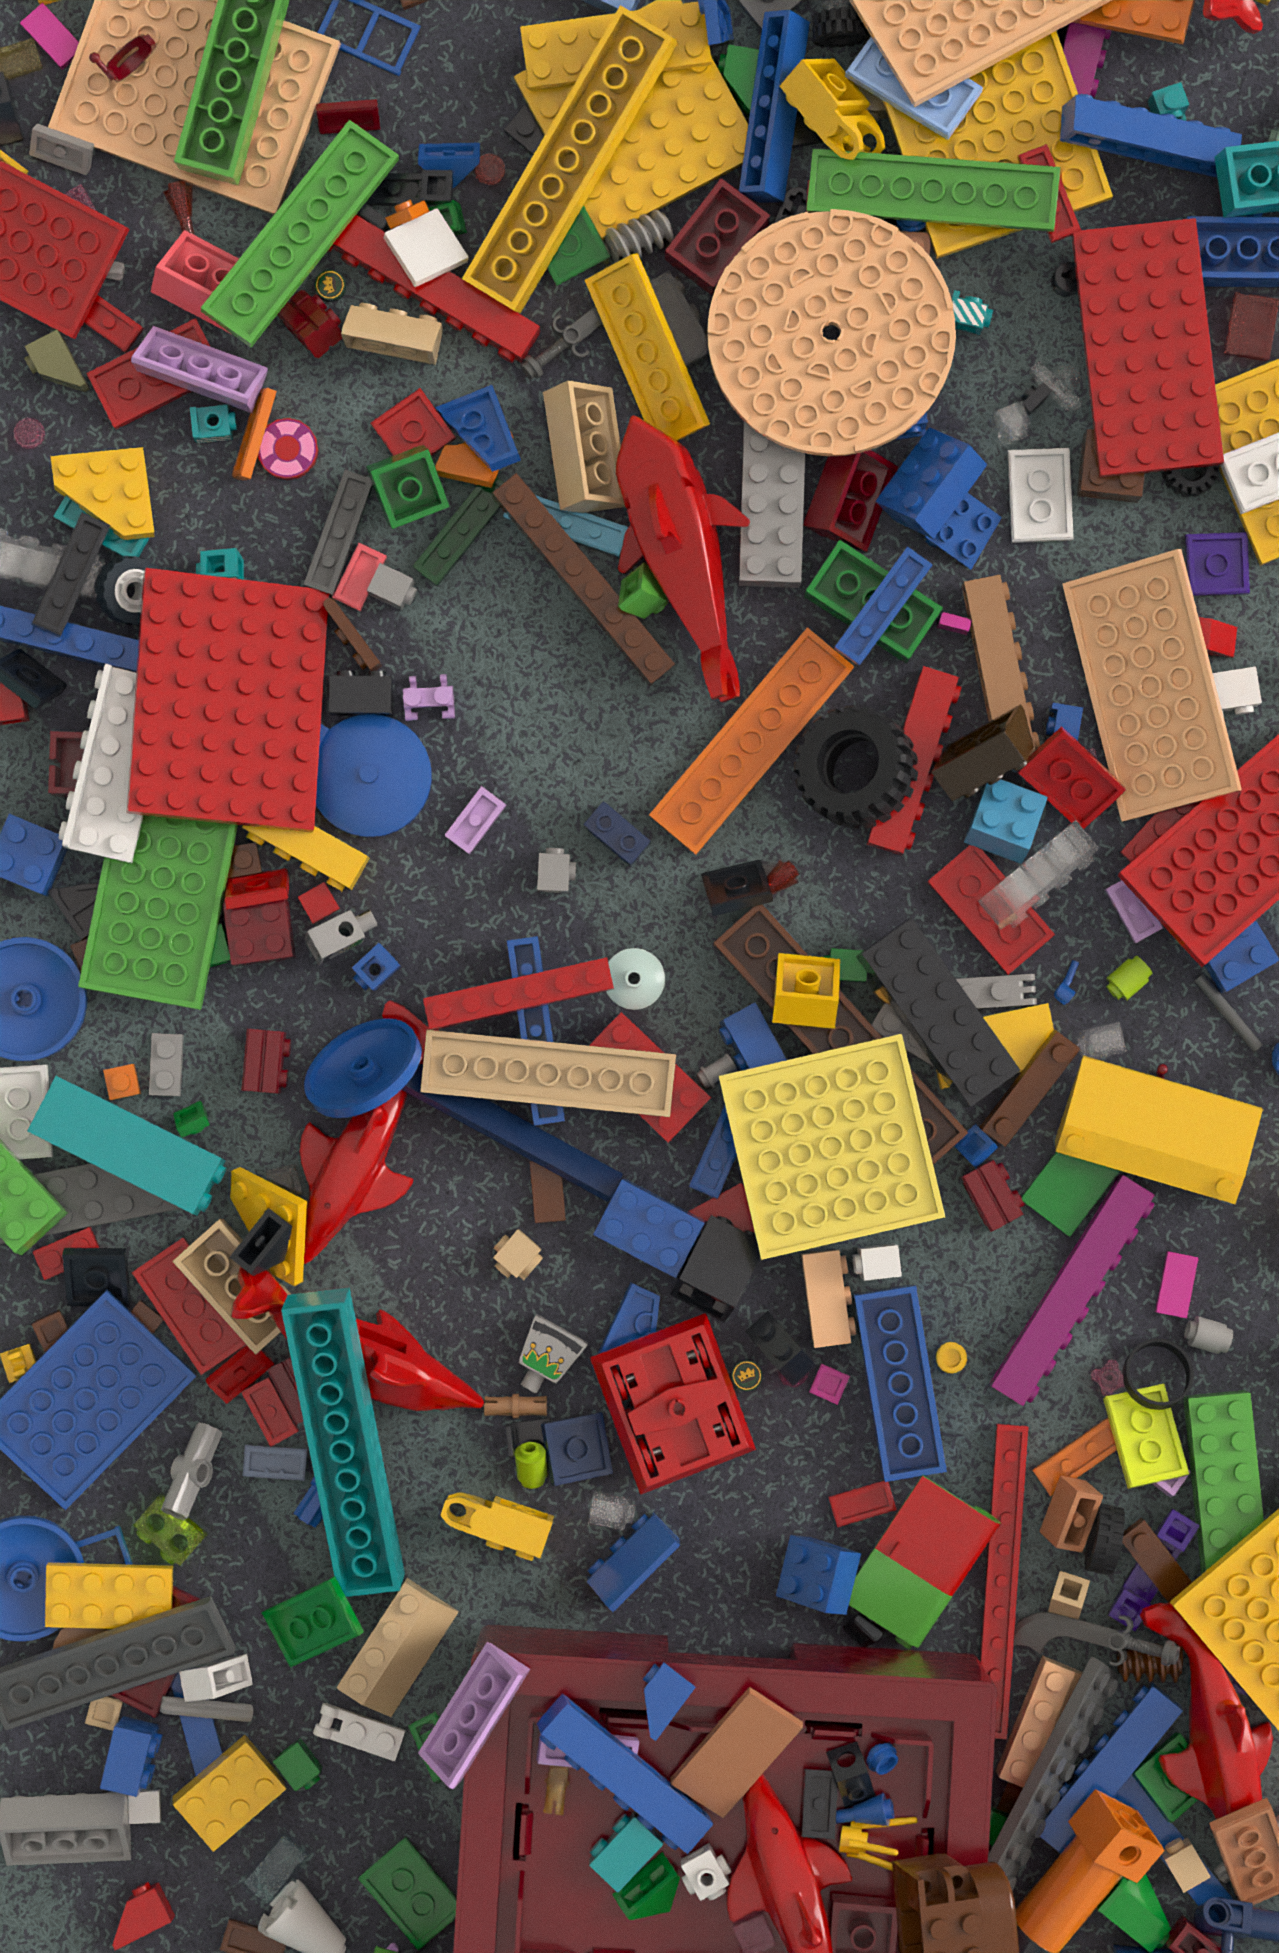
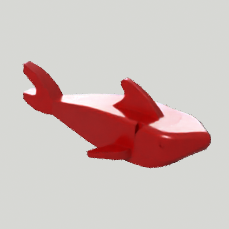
M633 415L629 420L616 461V477L631 524L624 535L618 570L621 573H627L643 557L645 558L669 602L701 651L702 671L711 699L719 698L721 702L740 697V684L734 658L727 641L722 561L716 526L747 527L750 524V519L725 498L715 494H707L701 474L694 466L690 453L682 444Z

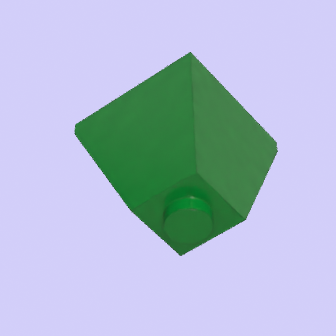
M1146 1873L1138 1883L1123 1876L1097 1907L1104 1916L1150 1953L1155 1948L1160 1949L1170 1937L1168 1933L1171 1927Z

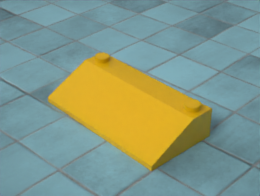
M1083 1055L1056 1135L1055 1150L1058 1153L1236 1204L1246 1175L1263 1109Z

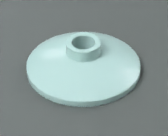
M638 948L625 949L614 955L608 962L614 990L606 992L617 1005L631 1010L643 1009L653 1004L661 995L665 984L664 970L659 960L650 952ZM631 973L639 974V983L631 984L628 981V976Z

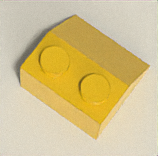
M778 953L772 1023L835 1029L839 1002L840 959Z

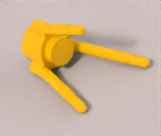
M916 1817L890 1819L889 1826L915 1824L918 1822V1819ZM852 1821L850 1826L842 1825L839 1852L847 1853L846 1857L858 1858L893 1871L892 1863L865 1852L867 1850L893 1856L898 1855V1850L867 1843L868 1833L862 1832V1829L889 1826L856 1823L855 1821Z

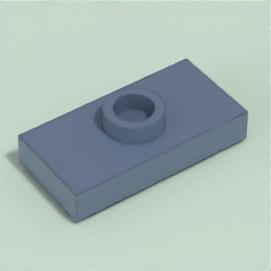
M246 1444L243 1476L305 1481L308 1449Z

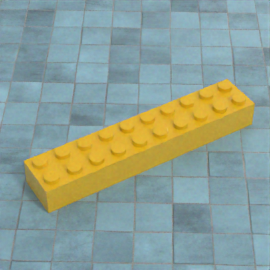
M619 6L465 272L463 280L521 314L676 48L678 42L674 37L623 6Z

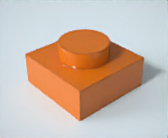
M410 199L394 206L396 213L385 218L390 229L429 212L425 200L413 205Z
M135 1064L103 1070L109 1100L141 1094Z

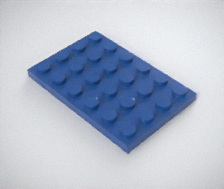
M106 1290L0 1398V1450L66 1510L182 1392L197 1374L114 1295Z

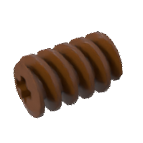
M1180 1647L1177 1664H1170L1169 1667L1162 1665L1161 1658L1129 1649H1126V1661L1117 1666V1671L1121 1674L1123 1682H1127L1129 1675L1133 1674L1136 1683H1140L1142 1674H1146L1148 1682L1152 1683L1155 1674H1158L1161 1683H1165L1167 1674H1171L1173 1683H1177L1183 1669V1648ZM1116 1651V1661H1120L1121 1654L1119 1651Z

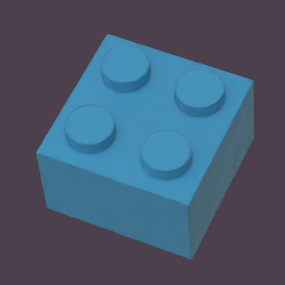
M1001 779L992 785L985 783L964 843L1022 864L1031 848L1048 797Z

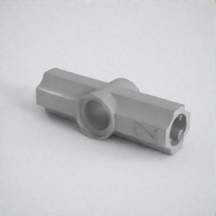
M199 1422L196 1424L184 1455H178L172 1463L171 1477L173 1481L161 1508L164 1513L181 1520L188 1518L199 1489L206 1487L212 1478L213 1467L211 1460L222 1436V1432L219 1429Z

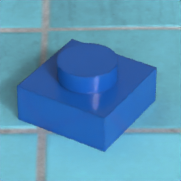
M975 1124L967 1131L968 1134L954 1147L977 1168L998 1147Z

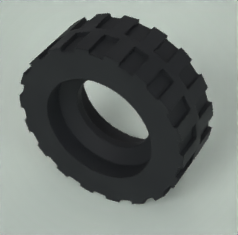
M1100 1504L1086 1543L1084 1560L1086 1571L1112 1576L1123 1541L1124 1508Z

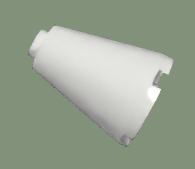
M297 1879L296 1883L291 1881L284 1886L269 1904L273 1907L269 1917L264 1913L258 1925L259 1932L302 1953H345L346 1946L344 1945L346 1941L345 1936L306 1886Z

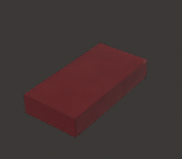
M377 99L316 104L320 134L339 133L349 120L365 131L381 130Z

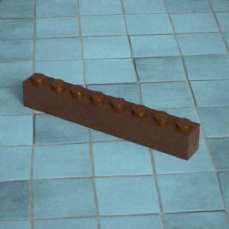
M517 473L493 492V499L649 686L674 667L675 663L637 617L622 611L618 607L619 596Z

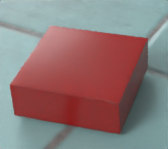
M325 882L298 896L313 924L340 910Z

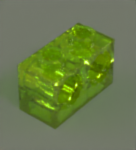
M160 1494L133 1526L138 1529L136 1534L147 1544L153 1542L161 1549L159 1554L171 1565H174L176 1562L181 1566L208 1534L189 1517L181 1520L164 1513L161 1508L166 1497ZM152 1514H159L164 1518L165 1525L163 1529L157 1530L151 1526L150 1516ZM181 1534L187 1538V1549L179 1550L174 1546V1535Z

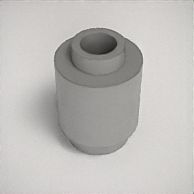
M1196 1316L1193 1321H1188L1184 1338L1188 1339V1345L1215 1354L1220 1352L1227 1353L1232 1343L1233 1330L1227 1328L1226 1324Z

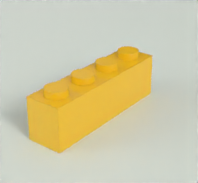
M242 826L243 829L248 831L246 836L248 839L261 846L265 841L275 846L273 853L287 861L291 857L296 858L302 862L300 868L315 877L319 871L329 877L326 883L340 891H343L345 887L350 890L353 889L370 859L367 855L314 826L313 832Z

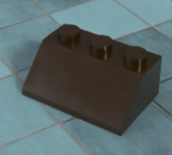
M1022 705L1016 706L948 744L931 773L952 801L961 796L969 798L980 789V786L985 783L992 785L998 782L1007 771L1012 769L1013 772H1016L1029 762L1027 758L1034 746Z

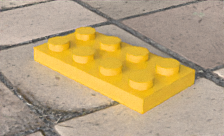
M48 1562L46 1565L45 1627L114 1629L172 1609L173 1566Z

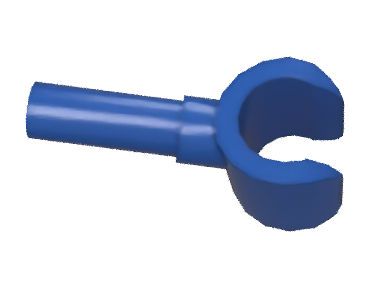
M1072 960L1063 982L1054 992V997L1063 1005H1066L1076 993L1069 987L1079 965V962Z

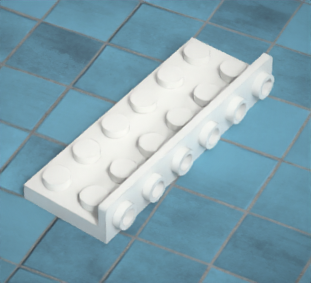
M105 664L104 670H98L96 675L95 688L99 689L96 701L91 700L87 718L92 720L89 731L84 730L81 738L80 749L85 750L82 761H77L75 764L73 779L77 780L75 792L70 791L67 797L66 809L70 810L68 821H63L61 824L59 840H63L62 846L67 849L132 863L143 820V815L126 813L136 672Z

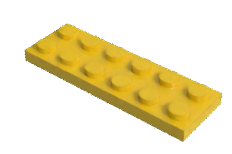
M698 2L631 11L671 35L678 42L662 72L712 64L705 14L701 15ZM615 13L521 26L520 31L529 91L575 84Z
M638 253L631 254L587 278L585 283L644 421L677 441L710 425Z

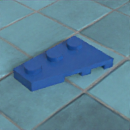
M698 0L701 15L705 14L708 45L733 40L731 10L726 1Z
M493 385L435 407L442 419L492 472L521 461Z
M630 1282L598 1354L655 1332L660 1296ZM615 1365L616 1368H617V1370H618V1372H619L620 1377L622 1378V1374H621V1371H620L619 1366H618V1365Z

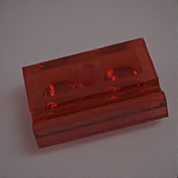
M1240 292L1234 293L1224 350L1225 355L1232 354L1238 355L1237 357L1269 361L1279 299L1252 294L1245 295L1240 294Z

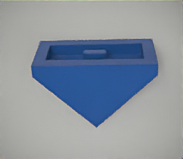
M480 143L419 144L418 165L424 170H452L453 188L480 164Z

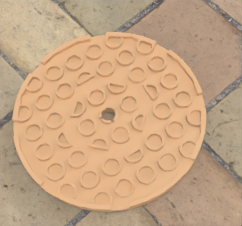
M830 209V212L800 213L780 220L756 234L741 248V251L734 257L729 266L727 265L716 286L709 310L708 350L710 361L720 389L731 407L751 428L765 438L788 449L811 455L845 456L862 453L882 446L905 433L922 418L937 399L947 379L955 350L956 330L953 303L945 280L932 258L917 242L914 243L909 237L898 231V228L868 214L849 210ZM834 325L840 330V336L837 340H828L823 337V329L826 326Z

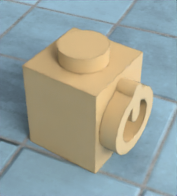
M520 1229L511 1238L505 1234L493 1248L498 1252L493 1257L497 1261L495 1267L507 1278L513 1275L516 1278L519 1276L522 1280H525L543 1259L539 1254L541 1248Z

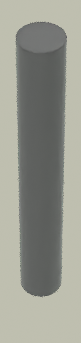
M1203 973L1194 980L1252 1052L1258 1050L1263 1044Z

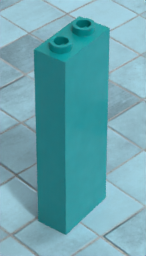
M55 1076L27 1132L198 1216L200 1211L205 1212L212 1199V1195L209 1192L214 1183L219 1184L227 1169L223 1166L226 1160L58 1076Z

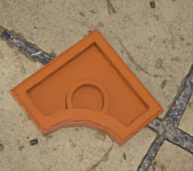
M466 443L445 445L435 465L439 477L490 488L500 470L492 472Z

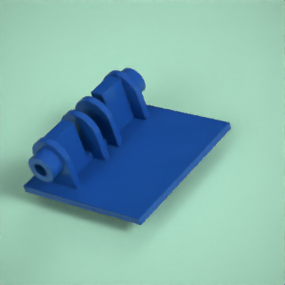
M967 492L936 537L931 539L925 536V542L931 547H939L958 562L972 569L1002 517Z

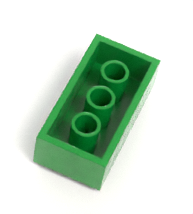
M839 540L805 591L804 597L850 626L889 572ZM915 589L876 644L907 664L943 607Z

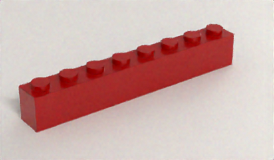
M358 215L354 216L327 251L331 252L334 249L342 254L341 259L353 268H357L360 265L367 269V275L380 284L386 281L395 286L393 291L402 298L409 300L411 296L421 302L419 307L433 316L437 312L446 317L445 323L453 329L461 331L464 328L473 334L471 338L481 346L487 347L490 344L499 350L497 354L510 363L516 360L522 364L523 359L527 356L541 333L539 325L450 271L414 287L384 240L385 232Z

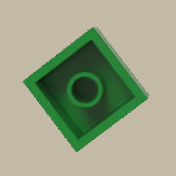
M424 445L366 466L387 524L392 529L450 507L429 449Z

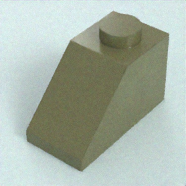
M58 329L25 346L29 355L24 358L33 374L38 372L44 380L82 392L90 390Z

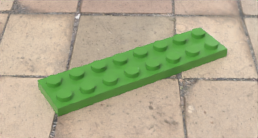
M349 120L201 306V312L246 345L252 347L399 161V155Z
M813 149L807 212H830V209L864 213L881 219L1054 232L1061 167L859 152L854 160L841 158L833 150Z

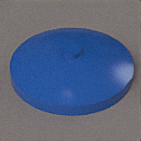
M367 714L350 717L329 729L319 745L316 806L331 824L351 835L372 838L382 837L406 827L418 816L426 804L432 783L430 759L420 739L406 725L383 715Z
M18 937L0 942V1057L15 1061L44 1059L67 1046L82 1026L86 1015L88 997L87 989L78 987L81 971L75 961L64 950L50 942L31 937Z
M377 1019L359 1024L337 1036L315 1057L305 1077V1094L315 1110L328 1117L347 1118L371 1111L395 1096L412 1078L420 1063L422 1054L421 1043L412 1028L405 1022L397 1019Z
M13 1516L0 1520L1 1639L32 1641L48 1636L60 1629L58 1627H45L46 1565L48 1562L84 1563V1559L72 1536L52 1521L36 1516Z

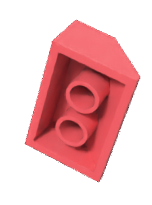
M184 230L156 266L151 292L228 332L202 313L201 306L239 258Z

